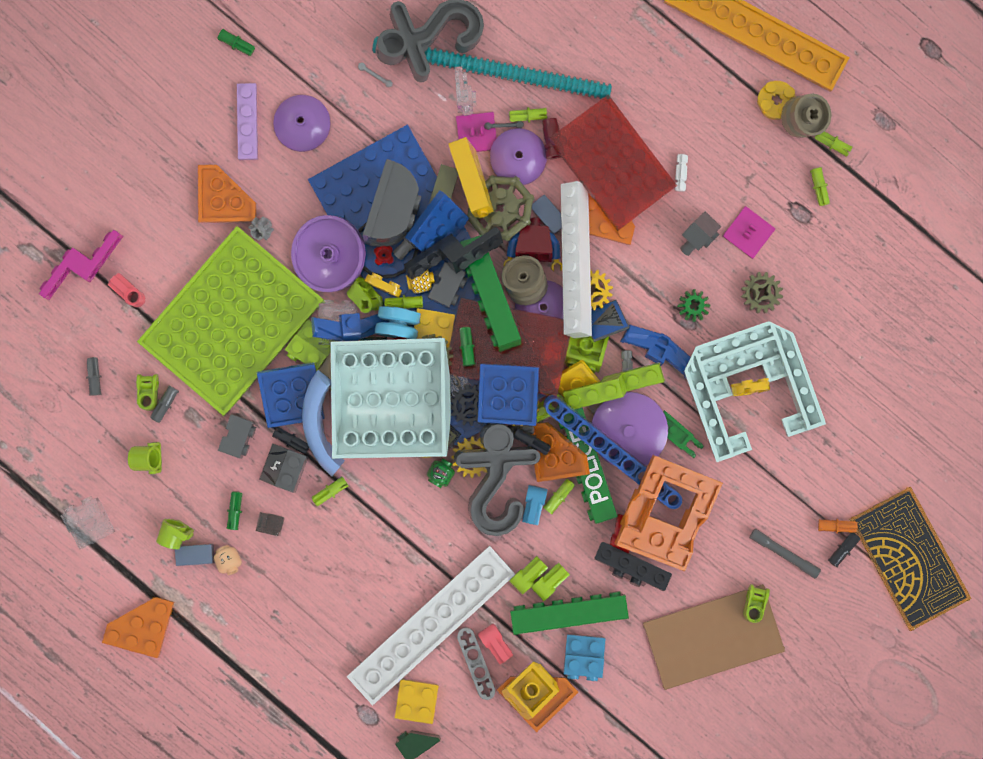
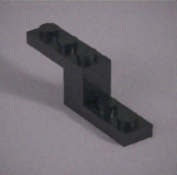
M494 227L465 247L451 233L403 264L406 274L413 280L431 267L436 266L442 260L457 274L476 260L481 259L491 250L498 248L503 243L501 232L497 227Z

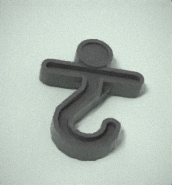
M447 0L439 4L424 26L415 29L405 4L400 1L394 2L391 5L389 14L394 29H387L378 36L376 56L387 65H396L406 57L414 79L417 82H425L430 73V66L426 59L425 51L432 45L447 22L450 20H460L465 24L467 30L458 35L455 49L459 53H466L474 49L481 39L484 28L483 17L478 8L468 1Z
M487 423L480 432V441L485 449L459 450L454 454V461L461 468H487L486 475L469 498V516L478 530L487 535L501 536L508 534L517 527L522 519L524 507L518 499L510 498L506 502L503 514L493 518L487 516L486 506L503 484L506 475L513 466L536 464L540 460V453L532 447H512L514 441L513 433L505 424Z

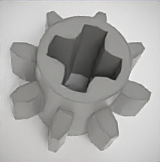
M255 217L248 227L251 229L252 237L259 241L262 238L267 240L274 231L271 228V221L265 217L260 219Z

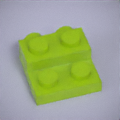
M307 319L297 335L295 334L285 348L288 352L286 356L295 362L299 359L304 364L315 362L317 371L331 353V342L339 341L313 337L312 323Z
M569 336L562 362L566 363L567 367H570L583 359L593 373L599 372L609 336L595 342L591 336L581 338Z

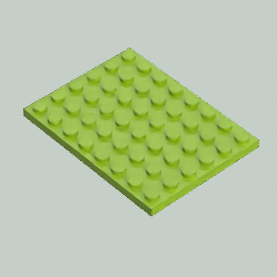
M236 226L137 342L219 413L226 416L257 380V372L264 371L307 319L324 302V299Z

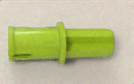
M527 107L526 110L509 111V120L511 122L528 121V123L530 120L547 119V108L529 109Z
M825 131L820 135H815L816 140L828 146L830 150L834 149L843 154L845 157L849 155L848 152L853 147L839 140L838 136L834 137Z
M822 167L810 170L814 184L812 188L813 190L815 189L819 206L828 205L830 203L826 188L828 184L825 183Z
M405 295L400 298H385L384 305L385 307L404 309L423 308L422 296L405 297Z
M341 476L330 485H325L326 488L312 496V500L316 506H319L331 497L335 498L336 494L349 487V485Z
M566 479L559 489L553 492L554 495L543 508L553 515L554 511L562 502H565L564 499L575 487L574 483Z

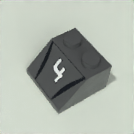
M272 443L259 480L296 493L309 456Z

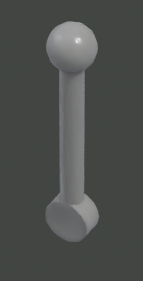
M359 63L358 68L360 71L368 72L385 83L386 87L393 85L391 80L384 79L368 69L364 63Z

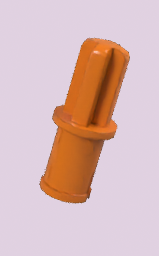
M837 518L836 520L819 519L818 531L836 532V534L838 532L856 533L858 528L856 521H839Z

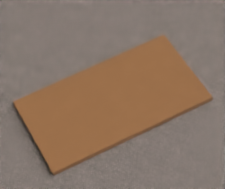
M764 584L756 586V588L765 590ZM748 589L644 622L643 627L645 628L664 690L785 652L769 600L766 604L762 620L757 623L747 621L743 615ZM755 608L749 611L751 619H755L758 616Z

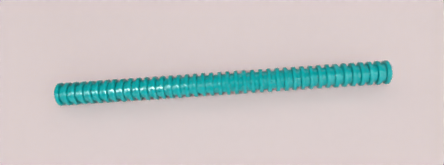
M378 36L373 41V53H376ZM428 47L425 51L426 59L431 65H443L444 68L448 66L449 69L454 67V70L459 68L460 71L464 69L466 72H478V75L483 73L484 76L488 74L489 77H492L493 75L495 78H507L508 81L510 79L513 82L517 80L518 83L522 81L524 84H536L537 87L542 85V88L547 86V89L552 87L553 90H556L557 88L559 91H571L570 93L572 94L576 92L577 95L581 93L582 96H585L586 94L588 97H600L601 100L605 98L606 101H608L611 94V84L605 85L606 83L604 82L600 84L599 81L595 83L594 80H591L590 82L588 79H576L575 76L570 78V75L568 77H565V74L560 76L559 73L555 75L553 72L547 73L546 70L541 72V69L539 71H536L535 68L531 70L530 67L526 69L524 66H512L511 63L507 65L506 62L502 64L501 61L497 63L495 60H483L482 57L478 59L477 56L472 58V55L467 57L466 54L462 56L460 53H449L447 50L445 52L442 49L438 51L437 48L433 50L431 47Z

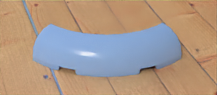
M317 370L308 385L302 409L303 430L313 456L322 468L333 476L345 460L343 458L332 459V446L324 434L321 412L326 393L331 386V379Z

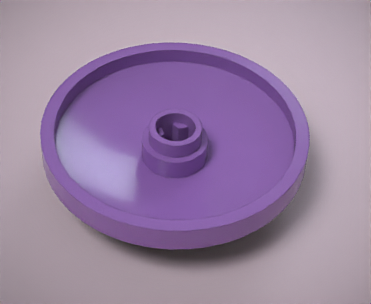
M323 215L309 220L298 230L292 243L291 259L296 274L308 287L317 291L336 292L349 287L359 277L365 264L366 251L361 234L352 223L338 216Z
M626 392L622 398L603 402L596 410L592 420L594 426L644 465L649 464L652 455H660L667 441L668 425L662 409L654 400L640 393ZM596 437L594 439V444L598 445L602 443L603 438ZM611 449L608 455L615 456L618 449ZM600 455L605 461H607L608 463H610L611 465H613L611 462H609L607 459H605L602 455ZM627 460L623 467H630L633 461Z

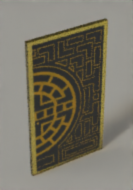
M907 487L903 491L849 519L850 521L857 522L858 528L856 533L860 537L865 550L909 631H914L923 624L972 599L911 487Z

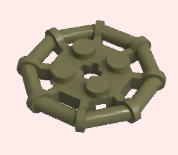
M491 175L485 183L487 189L491 186L493 187L489 197L494 212L483 217L488 223L486 228L477 220L480 218H476L471 213L470 208H468V221L480 235H484L494 227H501L504 230L501 232L502 239L510 241L515 234L525 226L530 225L532 203L535 198L521 183L519 177H497ZM497 184L510 185L508 190L504 188L498 189ZM515 189L520 192L523 198H516L513 194ZM498 205H505L503 212H496ZM521 205H524L523 216L519 215ZM516 220L519 221L516 225H514L511 229L508 230V227L512 223H514Z

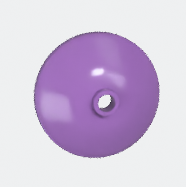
M296 95L280 104L275 112L273 125L277 138L284 146L294 151L305 152L317 148L325 141L330 131L331 122L329 113L322 102L309 95ZM303 118L304 122L299 124L297 120Z
M515 128L503 132L494 141L490 151V163L497 177L514 178L517 176L523 185L535 181L542 174L547 161L544 144L535 133L526 129ZM521 152L523 156L522 158H517L515 154Z
M547 280V292L540 301L527 306L515 303V315L519 325L526 332L537 337H550L564 329L563 287ZM546 304L547 310L542 311L540 305Z

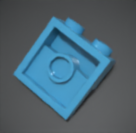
M567 634L563 670L567 678L579 679V676H586V680L598 681V678H603L606 638Z

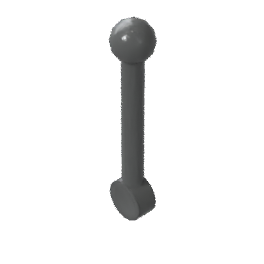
M522 121L505 124H490L487 122L484 124L486 130L500 127L523 128L524 126Z

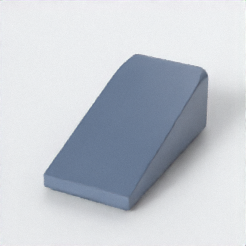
M544 194L532 204V210L541 219L542 223L549 227V231L555 235L562 229L561 213Z
M213 544L181 546L180 549H175L176 566L215 563L213 559Z

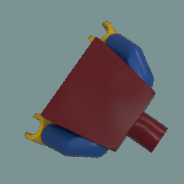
M530 218V225L525 226L508 242L506 254L508 259L504 261V267L514 257L524 255L531 256L539 262H552L553 259L554 262L551 264V270L554 272V265L558 263L561 271L562 263L559 262L561 258L560 242L553 233L549 232L548 226H541L540 218Z

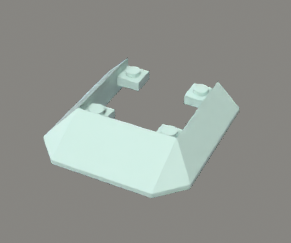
M770 321L696 346L684 370L716 462L752 450L746 432L728 437L716 404L717 400L732 396L726 377L762 365L766 378H769V382L785 377L797 410V414L781 419L787 437L826 424L794 333Z

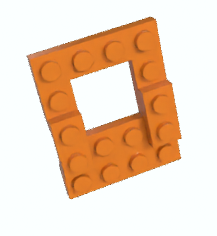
M652 455L638 489L634 490L620 524L622 527L614 544L685 571L693 554L694 539L700 526L708 519L723 483ZM664 481L696 493L690 508L685 510L678 527L649 516Z

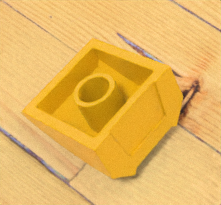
M532 662L502 690L504 698L518 711L520 716L527 720L533 718L559 692L557 682L541 664Z

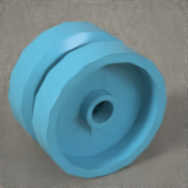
M379 307L378 317L389 321V323H377L375 334L390 338L404 337L407 339H417L418 331L407 325L420 324V313L399 307Z

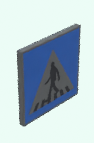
M617 300L603 304L602 309L599 306L596 307L595 311L591 309V337L594 342L630 328Z

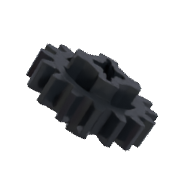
M466 384L465 389L458 386L459 392L453 391L452 393L455 397L450 398L453 403L451 404V409L454 410L451 412V416H457L456 422L463 420L464 426L466 422H470V425L473 426V421L480 424L478 422L477 406L479 390L476 389V384L472 388H469V385ZM467 392H472V393H473L471 396H465V395H463L464 393H467ZM457 400L462 405L460 411L456 407ZM473 401V408L469 407L465 410V402ZM472 413L476 415L473 417H465L467 414Z

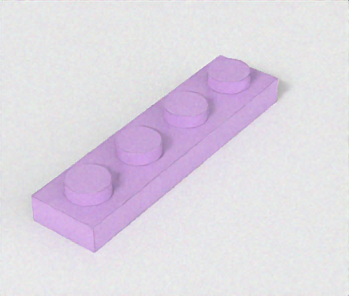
M256 83L237 84L238 160H258Z

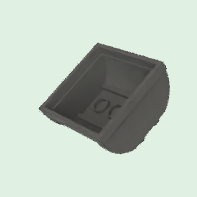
M386 159L363 232L364 244L375 247L392 246L404 239L407 232L414 225L415 215L418 213L421 196L418 195V184L412 173L403 165Z

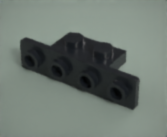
M601 542L594 557L596 561L609 566V571L612 572L613 576L619 579L624 577L630 580V584L637 587L648 584L661 591H665L672 576L671 573L605 542Z

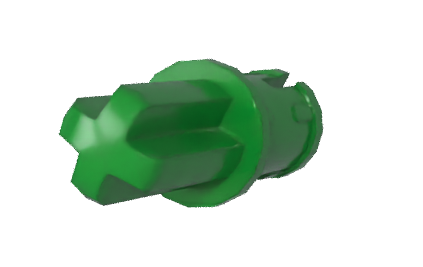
M225 29L220 31L217 38L219 41L228 44L233 50L237 49L248 56L254 53L255 47L242 40L240 36H235Z
M462 327L459 330L461 346L459 348L462 349L463 366L475 365L473 352L475 345L472 343L471 328Z
M231 492L230 506L227 509L228 521L226 529H239L240 513H242L240 511L242 502L241 492Z

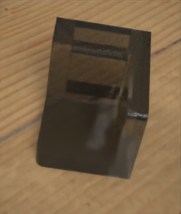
M260 512L256 531L280 536L284 517Z

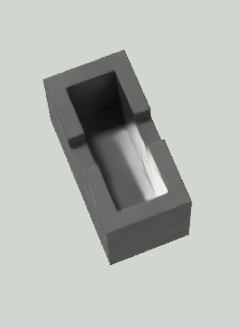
M444 263L438 275L441 280L439 284H434L428 298L449 309L451 305L455 306L459 298L457 292L459 288H464L468 279L465 277L466 272L461 270L455 274L448 264Z
M231 414L226 429L229 430L227 437H222L218 451L241 459L243 455L246 456L250 447L248 445L249 438H253L256 427H254L255 422Z

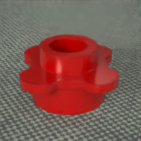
M380 246L374 249L376 254L375 263L377 265L393 263L392 247Z

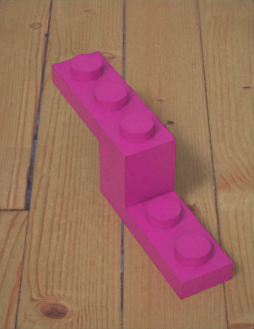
M114 229L112 232H108L103 239V245L96 248L93 252L92 260L73 247L71 250L68 249L64 253L63 261L60 265H56L53 268L50 279L44 281L41 285L39 295L50 300L71 270L84 280L91 282L124 236Z

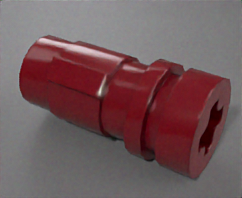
M557 118L542 120L544 140L546 142L544 148L547 150L545 151L546 159H557L565 156L564 149L562 148L563 143L560 140L561 136Z

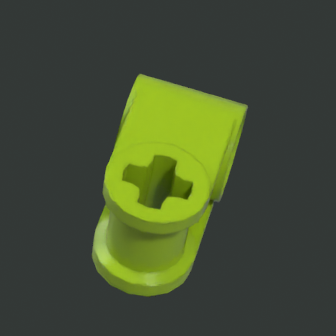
M356 278L348 289L347 296L363 313L379 310V307L383 306L382 297L370 284L364 282V278Z
M138 374L136 380L137 404L143 410L152 411L158 404V374L153 376ZM146 397H150L151 404L145 407L143 400Z
M752 584L749 585L743 611L744 618L747 621L757 623L762 620L770 589L766 588L764 590L756 588ZM753 608L758 612V616L755 619L749 617V611Z

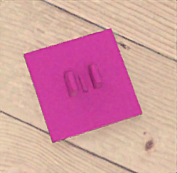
M494 112L456 116L458 139L467 137L476 152L490 151L494 141L497 139L496 129L486 130L484 124L487 122L495 124Z
M745 206L722 237L753 259L776 228Z

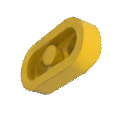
M372 273V275L367 274L364 282L392 296L400 297L402 290L399 289L400 285L392 281L388 284L382 281L383 277L376 273Z

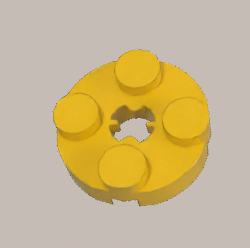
M783 81L768 82L762 87L757 97V104L762 114L773 120L781 119L782 109L786 102L796 97L795 90ZM772 96H779V99L782 100L781 104L779 102L778 105H775Z
M769 378L758 379L754 382L753 380L741 381V383L731 384L732 395L744 396L769 391Z

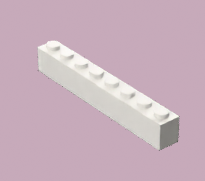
M575 181L561 184L564 335L572 338L592 336L588 186Z

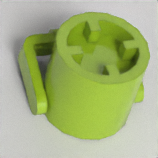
M160 442L147 443L148 446H134L129 450L128 465L131 470L149 471V474L161 473Z
M165 518L162 521L156 542L166 548L180 549L182 541L193 537L194 530L180 520Z

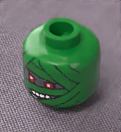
M443 458L441 462L434 460L426 474L429 478L428 481L439 488L448 486L455 474L454 469L451 468L452 463Z

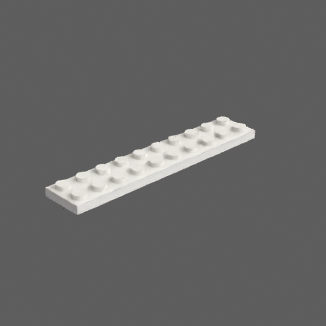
M490 546L487 547L357 666L347 678L373 706L516 574Z

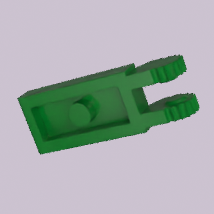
M664 410L663 413L668 425L667 438L679 449H683L688 455L695 458V452L685 445L689 440L701 450L704 445Z

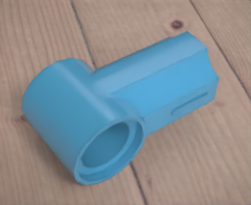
M532 485L528 486L522 522L533 525L539 524L542 506L545 504L548 489Z

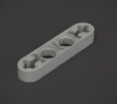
M468 627L462 628L458 632L457 638L477 692L482 699L490 700L495 695V686L478 641L472 629ZM464 631L467 634L471 633L472 636L469 637L470 643L475 642V645L469 646L464 649V645L466 646L467 642L465 639H461ZM470 649L478 651L477 659L471 660L468 658L467 653ZM478 667H482L485 670V676L482 678H477L474 674L475 669ZM489 679L486 682L487 687L492 688L489 696L486 693L482 694L481 691L484 690L483 684L478 685L477 682Z

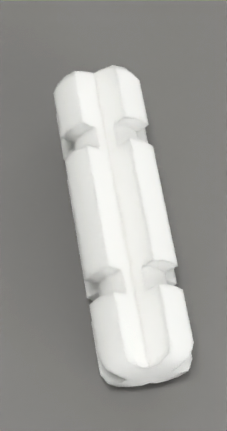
M678 154L675 191L684 192L686 190V183L684 182L687 180L686 163H688V155Z

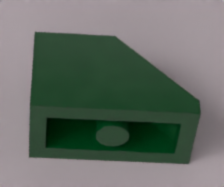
M411 730L409 733L404 731L397 736L398 740L395 745L405 759H416L440 742L441 738L436 734Z

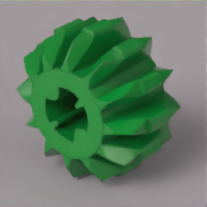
M696 289L692 290V296L686 291L684 293L686 298L682 296L679 298L683 303L678 304L677 307L684 308L679 314L683 315L686 313L685 320L692 316V322L696 321V316L700 321L703 320L702 314L708 315L709 313L704 309L710 307V304H704L709 299L708 296L702 299V291L699 292L698 296L696 295ZM691 301H693V303L697 302L698 306L696 307V311L694 310V308H690V305L692 304Z

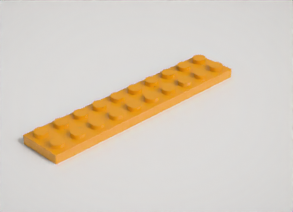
M664 0L665 4L829 92L833 90L850 58L744 0Z

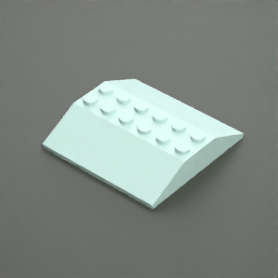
M445 338L331 342L332 459L447 456L451 421L450 373Z

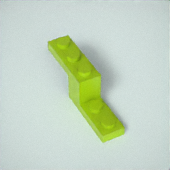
M658 362L604 376L601 382L566 390L563 392L567 405L573 409H578L622 398L627 391L663 383L665 379Z

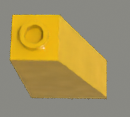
M467 137L448 143L471 213L476 218L488 216L494 210L475 148Z

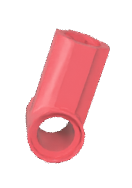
M117 273L110 279L108 286L121 296L127 304L138 308L145 303L146 298L143 292L139 291L120 273ZM137 293L139 296L138 300L132 303L131 297Z
M494 623L478 633L485 647L489 648L499 664L504 663L513 656L512 651L502 639L503 636Z

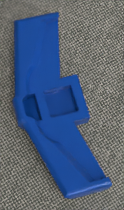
M360 313L339 315V322L311 317L313 337L334 341H358L374 335L377 323H388V321L380 319L378 314L361 320Z
M629 324L630 328L625 330L620 342L648 349L644 357L655 363L659 362L660 366L667 360L686 378L684 370L691 358L686 352L663 333L653 332Z

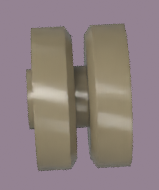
M814 93L791 98L784 105L781 114L782 125L786 132L796 138L820 135L826 131L832 117L831 108L827 100L821 95Z
M524 255L515 257L503 268L502 282L513 302L527 306L540 301L546 294L548 288L547 278L542 265L537 259Z

